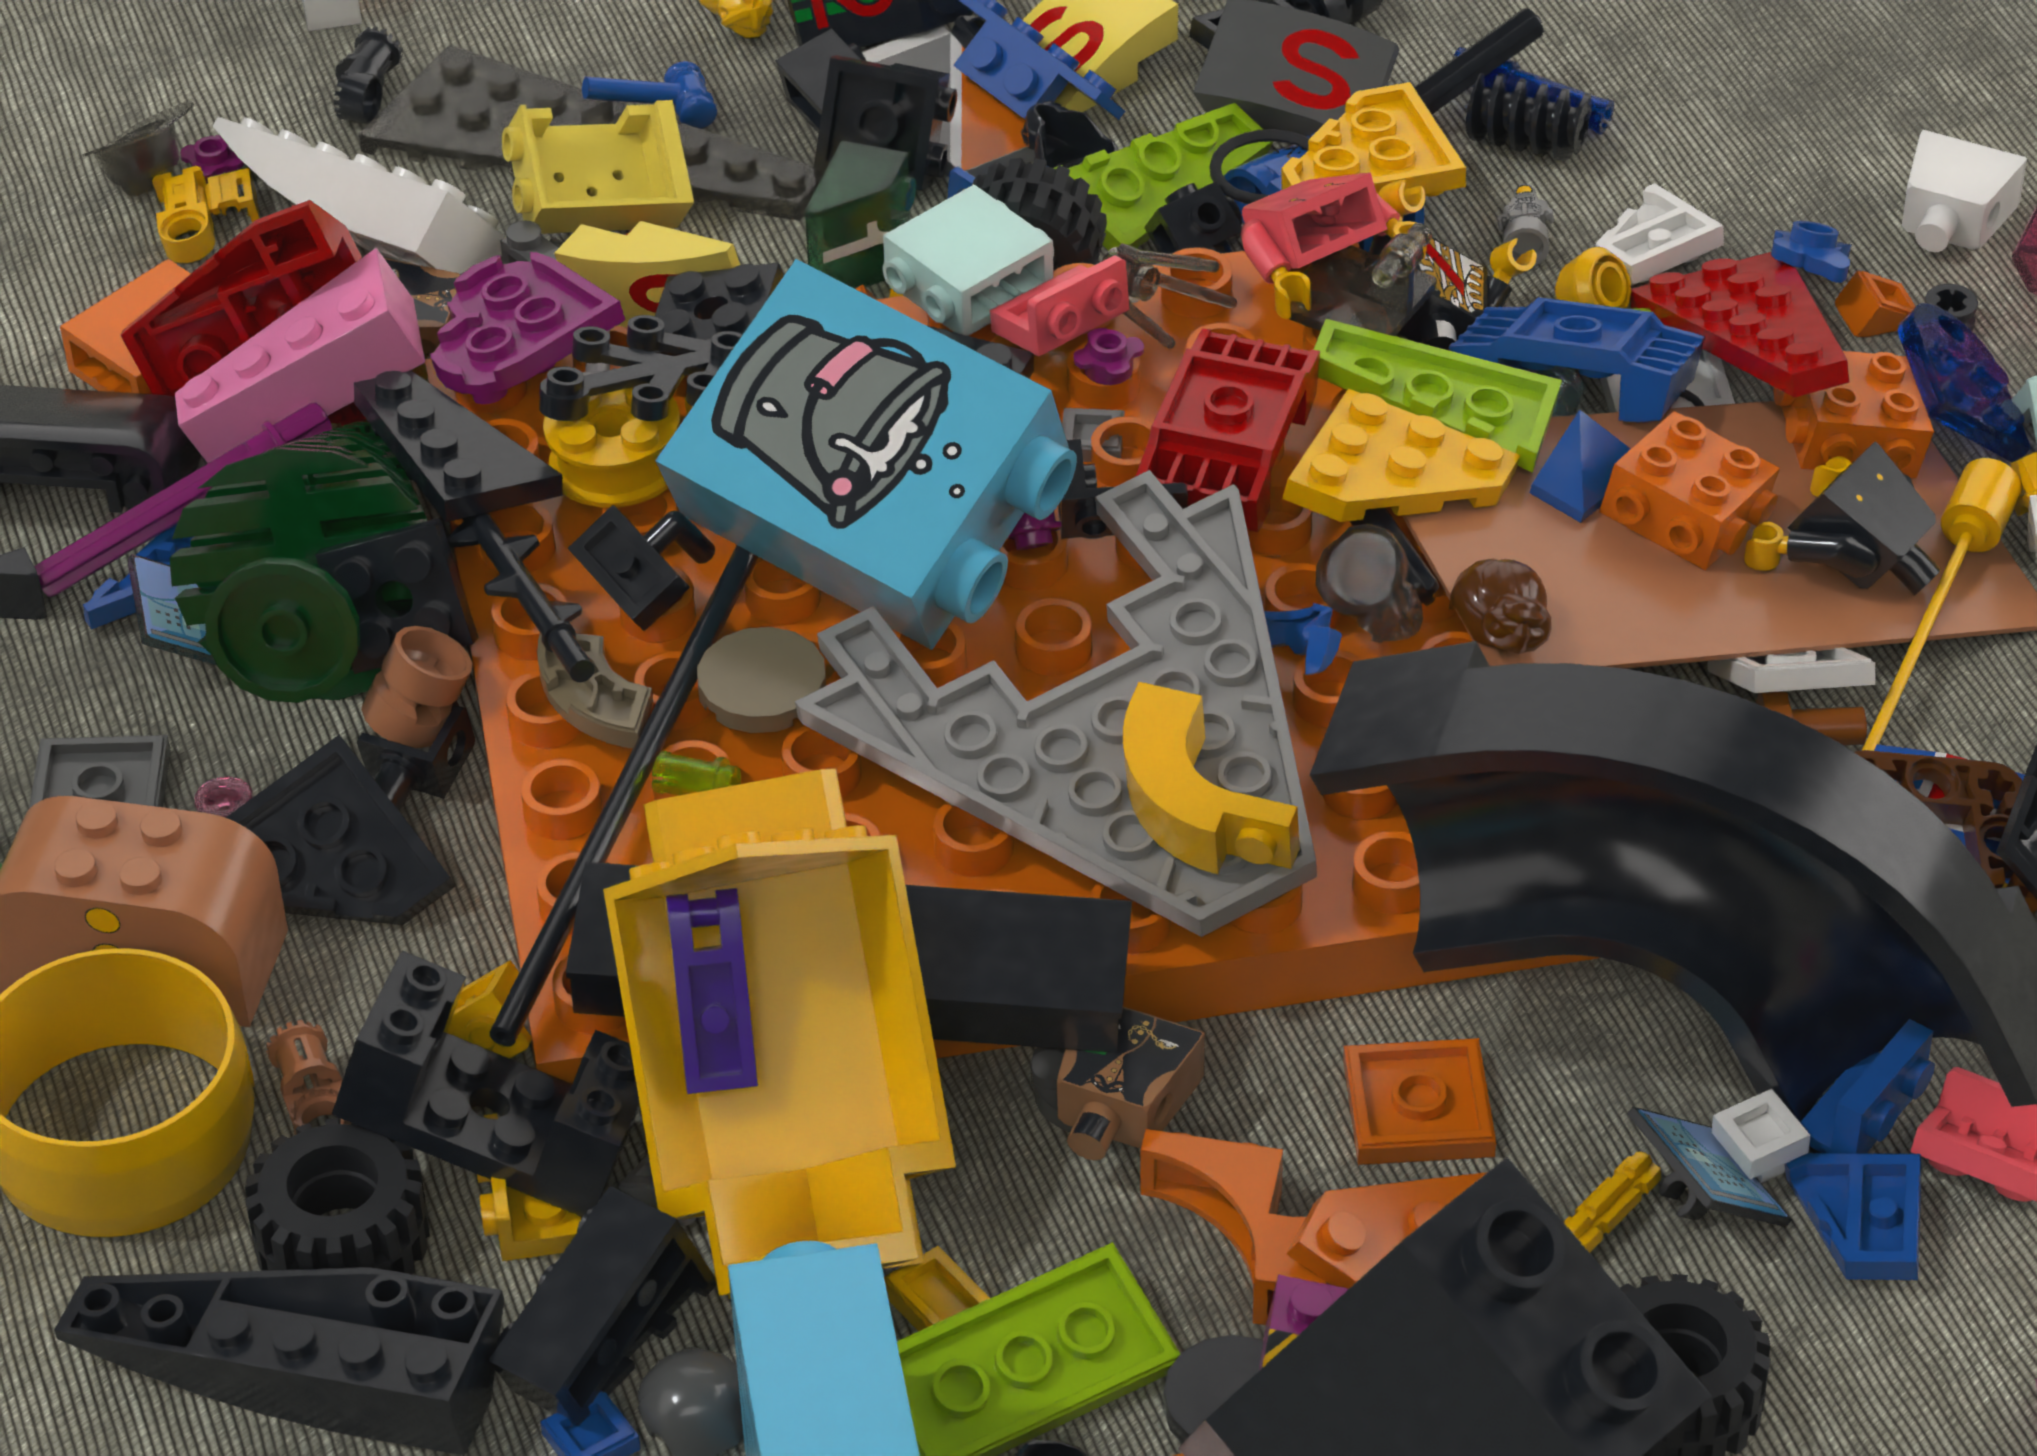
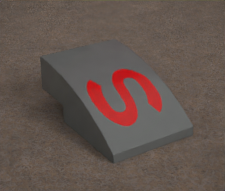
M1227 0L1193 93L1206 113L1236 103L1254 121H1257L1263 130H1286L1308 136L1317 132L1329 119L1338 120L1345 113V102L1356 91L1387 86L1400 49L1397 43L1314 13L1259 1Z

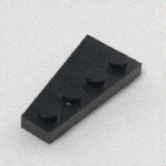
M387 371L377 375L376 378L354 382V404L445 522L563 496V482L560 472L413 371Z

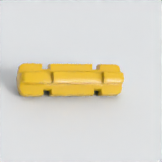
M1639 1151L1633 1156H1628L1614 1170V1175L1612 1177L1608 1176L1576 1208L1575 1215L1573 1217L1569 1216L1564 1221V1224L1588 1252L1591 1253L1603 1240V1234L1605 1232L1609 1234L1641 1201L1642 1194H1648L1661 1181V1168L1653 1163L1650 1155L1645 1152Z

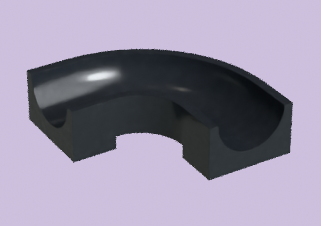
M1477 641L1354 661L1352 663L1310 772V777L1321 795L1387 785L1395 797L1411 835L1418 867L1420 918L1413 955L1423 972L1556 955L1600 957L1638 967L1672 983L1696 1000L1713 1017L1724 1032L1757 1095L1772 1089L1799 1122L1810 1112L1823 1092L1845 1070L1850 1069L1865 1058L1882 1051L1909 1019L1934 1031L1932 1038H1956L1981 1045L2011 1107L2037 1104V924L2019 886L1996 889L1989 876L1961 840L1923 802L1883 770L1841 743L1784 714L1736 695L1681 679L1624 668L1572 663H1517L1490 666Z

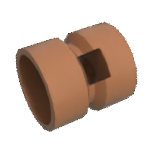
M421 626L404 627L396 633L383 660L382 671L376 674L363 701L361 711L365 721L376 733L388 741L413 748L431 746L451 713L452 703L458 700L471 674L473 663L469 653L460 643L442 632Z

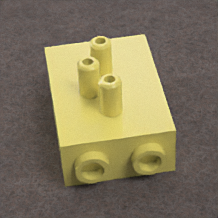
M657 100L654 105H627L616 124L549 126L553 119L551 108L527 109L526 105H520L509 126L504 128L502 133V152L505 160L512 162L515 176L512 187L514 209L517 213H522L523 221L537 223L541 228V234L574 232L581 224L607 231L632 230L640 221L667 228H678L694 204L672 100Z

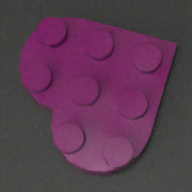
M530 252L531 262L517 261L504 265L500 255L493 256L471 266L454 281L457 293L451 302H447L452 320L439 329L437 336L440 344L435 352L431 353V360L436 375L446 388L462 394H471L473 401L478 404L495 403L507 394L509 388L537 374L550 370L556 362L571 354L575 330L581 327L593 326L609 331L625 321L621 303L609 293L549 256L538 252Z

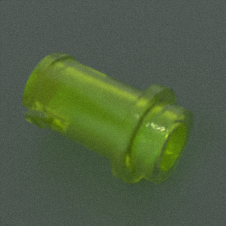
M661 751L656 758L652 771V776L663 777L662 780L654 779L652 781L653 791L660 794L668 793L680 796L741 784L740 768L732 766L729 759L721 756L712 762L672 754L669 751Z

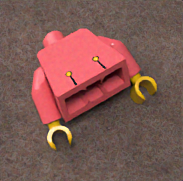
M1371 173L1309 179L1250 203L1242 209L1245 224L1242 227L1241 239L1244 251L1265 282L1269 284L1274 283L1275 311L1284 319L1291 318V301L1301 302L1308 311L1311 310V285L1309 277L1301 272L1290 271L1291 268L1303 267L1376 234L1379 236L1387 234L1392 238L1389 258L1395 265L1404 268L1411 266L1412 254H1415L1422 260L1425 259L1428 240L1427 229L1417 222H1399L1400 214L1377 194Z

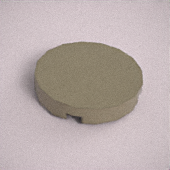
M774 627L746 628L723 636L705 651L697 666L699 701L706 710L708 707L709 710L716 713V721L724 726L749 733L778 732L792 727L793 719L798 717L795 701L826 686L824 657L814 643L796 632Z

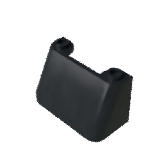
M0 385V483L105 489L109 511L122 513L124 506L128 509L135 507L198 468L202 455L178 426L175 396Z

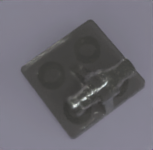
M1414 223L1408 229L1407 234L1400 233L1395 235L1381 251L1380 256L1354 246H1348L1314 261L1304 271V274L1309 277L1311 285V310L1308 311L1301 302L1291 301V318L1289 320L1321 331L1327 318L1396 336L1436 290V277L1415 269L1423 259V247L1427 246L1432 240L1430 229L1422 223Z

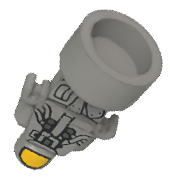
M1524 184L1516 188L1514 198L1511 199L1510 204L1503 208V213L1497 217L1499 230H1503V227L1506 226L1503 231V244L1512 239H1518L1512 251L1514 260L1516 261L1521 254L1533 249L1537 256L1535 265H1538L1547 257L1549 252V232L1545 221L1549 220L1550 223H1554L1553 210L1549 208L1546 201L1538 200L1535 189L1530 185Z

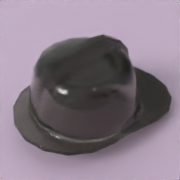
M188 101L165 109L134 125L104 147L82 155L83 157L91 154L94 155L109 181L114 186L122 187L128 196L136 197L153 191L155 188L152 179L163 173L171 172L172 174L173 169L179 164L180 157L174 122L193 108L194 103Z

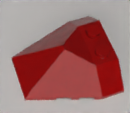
M308 200L255 220L122 330L120 336L151 393L175 396V392L180 390L190 379L205 372L352 266L362 256L347 227L313 201ZM354 402L328 415L331 423H341V426L365 419Z

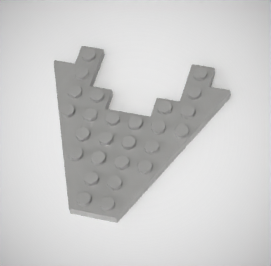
M1149 470L1095 497L1097 515L1152 579L1151 582L1106 604L1108 622L1131 650L1029 701L1024 699L994 660L937 688L874 606L817 633L821 653L841 679L795 701L798 719L803 725L1200 937L1317 877L1316 857L1239 489L1234 484L1182 509ZM1138 682L1202 696L1206 739L1194 764V768L1203 778L1229 791L1298 807L1300 850L1292 869L1271 864H1254L1241 857L1227 854L1217 875L1198 869L1174 857L1148 835L1135 815L1129 799L1123 750L1124 718Z

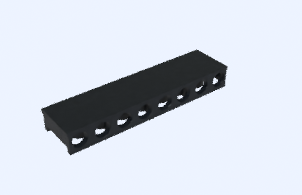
M585 862L566 967V978L570 979L573 1013L625 1017L603 889L629 881V869L637 865ZM905 885L934 1040L1117 1052L1119 1020L1122 1019L1132 901Z

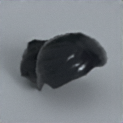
M1047 101L1031 106L1026 113V121L1021 130L1023 142L1029 149L1035 151V159L1046 160L1048 167L1054 168L1062 165L1065 168H1070L1081 164L1085 156L1104 149L1107 154L1118 150L1115 142L1106 137L1097 125L1083 112L1068 110L1059 103Z

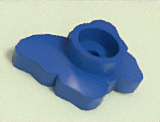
M1810 221L1793 222L1791 232L1775 230L1771 256L1793 267H1803L1807 272L1823 276L1832 282L1842 283L1847 279L1850 266L1849 254L1852 244L1838 242L1839 231L1833 227Z

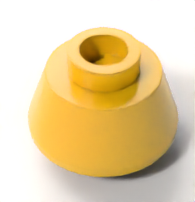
M1603 247L1589 248L1561 269L1555 286L1556 299L1626 309L1631 296V282L1624 263L1608 249Z

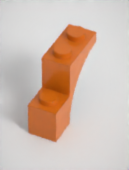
M1146 1129L1140 1149V1195L1159 1198L1191 1210L1210 1222L1230 1240L1246 1264L1254 1290L1253 1324H1267L1278 1275L1331 1285L1286 1254L1306 1217L1277 1215L1282 1196L1283 1149L1264 1147L1248 1142L1238 1143L1192 1136L1183 1132L1172 1133Z

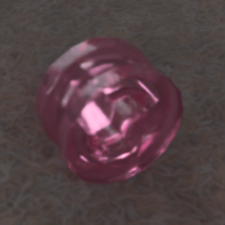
M231 776L217 777L205 782L198 788L195 794V809L197 812L226 818L252 799L253 794L248 783L240 778ZM223 806H230V807H231V809L221 810V811H220V807H223Z

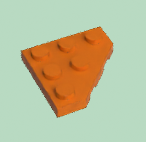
M1487 1172L1325 1191L1313 1204L1286 1254L1329 1284L1349 1289L1402 1240Z

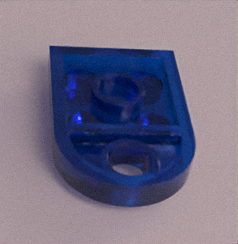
M1928 303L1918 304L1900 321L1898 335L1929 418L2011 463L2025 456L2032 448L2022 425L2025 421L2024 416L2011 400L2012 398L2007 388L2009 378L2005 371L1997 364L1983 342L1960 320L1935 305Z

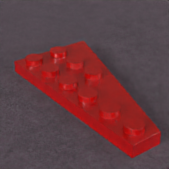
M1771 252L1738 261L1728 258L1710 260L1702 264V270L1685 275L1677 272L1657 274L1649 279V284L1631 289V309H1650L1666 326L1705 336L1703 350L1794 398L1850 383L1847 358L1796 267L1774 259L1771 256Z

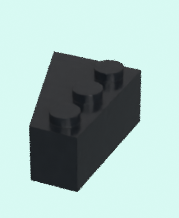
M609 1186L597 1205L588 1209L583 1215L577 1228V1234L558 1261L544 1271L539 1279L535 1294L517 1320L510 1323L502 1331L498 1338L496 1349L488 1361L512 1392L553 1414L560 1413L567 1417L572 1424L579 1426L591 1414L588 1407L595 1400L599 1392L602 1391L603 1394L606 1392L609 1396L635 1369V1363L629 1357L652 1334L664 1340L677 1327V1319L672 1314L693 1292L706 1297L717 1286L716 1278L676 1218Z

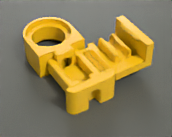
M199 166L184 168L181 175L172 177L171 172L159 174L152 179L159 203L164 202L165 211L156 213L158 233L166 256L173 262H195L204 258L213 250L215 246V233L210 213H213V215L221 214V209L222 214L225 216L227 215L228 207L234 206L237 212L247 208V214L252 222L260 218L256 188L249 168L208 177V184ZM243 184L244 196L240 197L238 185ZM191 231H199L192 237L182 240H174L176 237L184 233Z

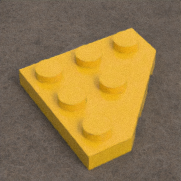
M1410 82L1356 91L1345 102V113L1338 120L1329 119L1308 140V151L1300 159L1291 157L1281 168L1282 189L1309 179L1371 173L1377 194L1385 185L1402 179L1406 181L1404 191L1420 185L1425 191V197L1437 196L1447 190L1466 187L1465 164Z
M1348 388L1289 476L1282 499L1339 522L1363 520L1367 509L1391 507L1396 516L1439 512L1442 510L1444 501L1469 499L1474 508L1495 506L1515 475L1520 455L1502 448L1498 443L1490 439L1475 438L1444 426L1436 418L1413 414L1386 403L1379 396L1359 393Z

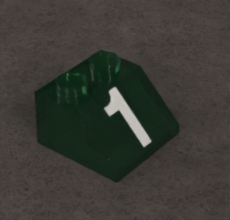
M841 141L805 210L809 266L854 289L862 284L865 287H869L885 281L883 274V235L910 220V210L915 199L916 180L908 175V152Z

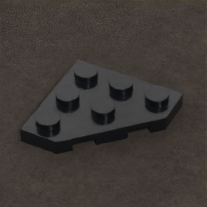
M340 734L226 817L252 831L271 851L277 865L286 914L404 925L455 887L454 882Z

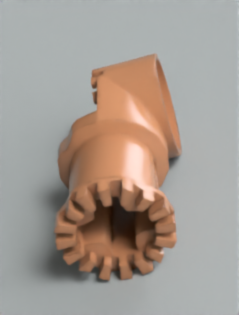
M297 1020V1025L295 1026L292 1025V1022L286 1023L287 1029L285 1030L279 1027L276 1030L278 1036L273 1035L270 1037L271 1042H267L266 1045L269 1060L274 1067L280 1068L283 1076L280 1090L292 1121L294 1135H297L295 1128L309 1123L316 1117L332 1114L343 1081L337 1066L334 1063L328 1062L325 1052L328 1040L322 1027L318 1024L313 1027L309 1021L304 1024L303 1020ZM296 1040L302 1042L306 1059H304L303 1055L299 1056L295 1045ZM308 1074L313 1085L311 1089H307L303 1078ZM340 1120L341 1124H351V1122L346 1120Z

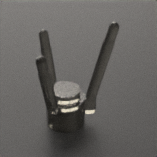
M1124 243L1120 244L1119 247L1110 249L1102 259L1104 261L1116 255L1126 261L1129 310L1123 314L1168 349L1175 346V339L1132 304L1140 300L1144 302L1150 300L1158 286L1227 308H1235L1237 305L1236 298L1162 274L1158 268L1153 267V265L1193 271L1217 272L1220 264L1215 260L1140 250Z

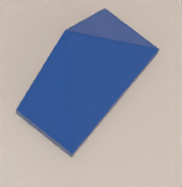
M1579 409L1533 481L1529 493L1581 523L1601 507L1614 464L1631 448Z

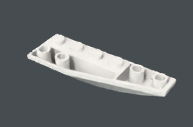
M217 117L213 125L214 129L238 158L266 184L294 205L308 200L313 201L347 227L355 244L369 251L377 248L382 256L397 261L459 274L493 256H502L500 240L506 236L496 229L499 221L482 209L471 205L467 207L462 203L466 195L449 183L435 179L430 186L418 175L398 166L390 173L380 163L361 154H357L354 160H350L345 153L324 142L319 141L317 146L313 148L303 138L284 129H281L278 136H276L266 126L246 117L243 118L241 124Z

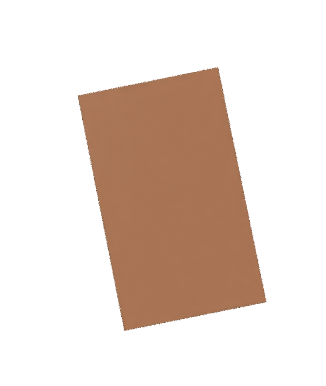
M1775 401L1670 408L1660 421L1650 422L1619 421V412L1586 414L1629 448H1633L1667 416L1676 411L1685 417L1700 421L1707 429L1729 441L1755 451L1759 457L1780 468L1772 490L1773 493L1778 495V501L1767 522L1779 525L1784 532L1783 536H1789L1791 531L1787 527L1817 498L1810 491L1814 470L1800 468L1793 443H1788L1786 439V420L1782 408L1776 405ZM1575 415L1551 417L1533 473L1517 466L1515 475L1497 505L1474 508L1469 499L1444 501L1442 510L1439 512L1402 515L1449 600L1454 583L1460 573L1480 560L1492 558L1497 560H1516L1528 565L1541 578L1547 593L1546 609L1551 616L1552 630L1548 641L1535 651L1521 654L1478 643L1490 666L1517 663H1572L1626 669L1735 659L1737 657L1767 656L1768 654L1800 653L1810 650H1833L1841 647L1855 648L1912 642L1955 548V545L1942 532L1941 517L1959 479L1931 440L1917 479H1910L1915 490L1936 517V523L1916 544L1942 570L1916 595L1890 570L1871 587L1863 589L1856 586L1841 572L1832 567L1819 563L1790 561L1787 554H1781L1780 563L1774 569L1766 571L1752 569L1745 564L1744 555L1746 542L1752 539L1753 530L1756 528L1755 525L1747 531L1743 542L1734 554L1728 555L1724 553L1705 571L1600 513V508L1583 522L1576 521L1529 493L1533 481ZM2001 540L1991 550L1985 552H1966L1926 641L2037 631V592Z

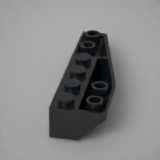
M372 1267L84 1276L56 1325L54 1332L58 1340L124 1368L189 1392L259 1414L331 1432L465 1456L492 1399L495 1369L488 1360L494 1353L500 1336L504 1296L500 1289Z

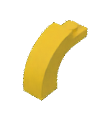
M1138 682L1124 718L1123 750L1129 799L1135 815L1148 835L1174 857L1198 869L1217 875L1227 854L1241 857L1254 864H1271L1292 869L1300 850L1298 807L1229 791L1203 778L1194 768V764L1206 739L1202 696Z

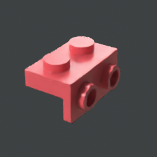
M1114 255L1090 268L1078 265L990 310L991 331L1021 348L1041 356L1129 310L1126 261Z
M1953 1067L1946 1076L1937 1107L1917 1128L1910 1152L1921 1154V1157L1929 1159L1930 1165L1943 1173L1954 1176L1970 1175L1993 1184L1998 1193L2012 1200L2022 1202L2037 1201V1104L2011 1107L1999 1082L1960 1067Z

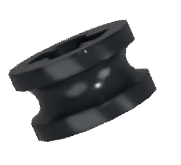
M1941 284L1927 292L1922 323L1928 333L1946 340L1961 339L1972 333L1976 321L1975 314L1978 308V300L1971 290L1961 285Z

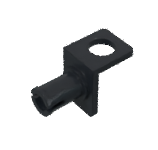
M455 705L428 752L367 733L360 734L357 745L365 768L400 811L411 790H417L444 799L475 745V736L466 708ZM457 733L456 747L448 761L449 746L454 735Z

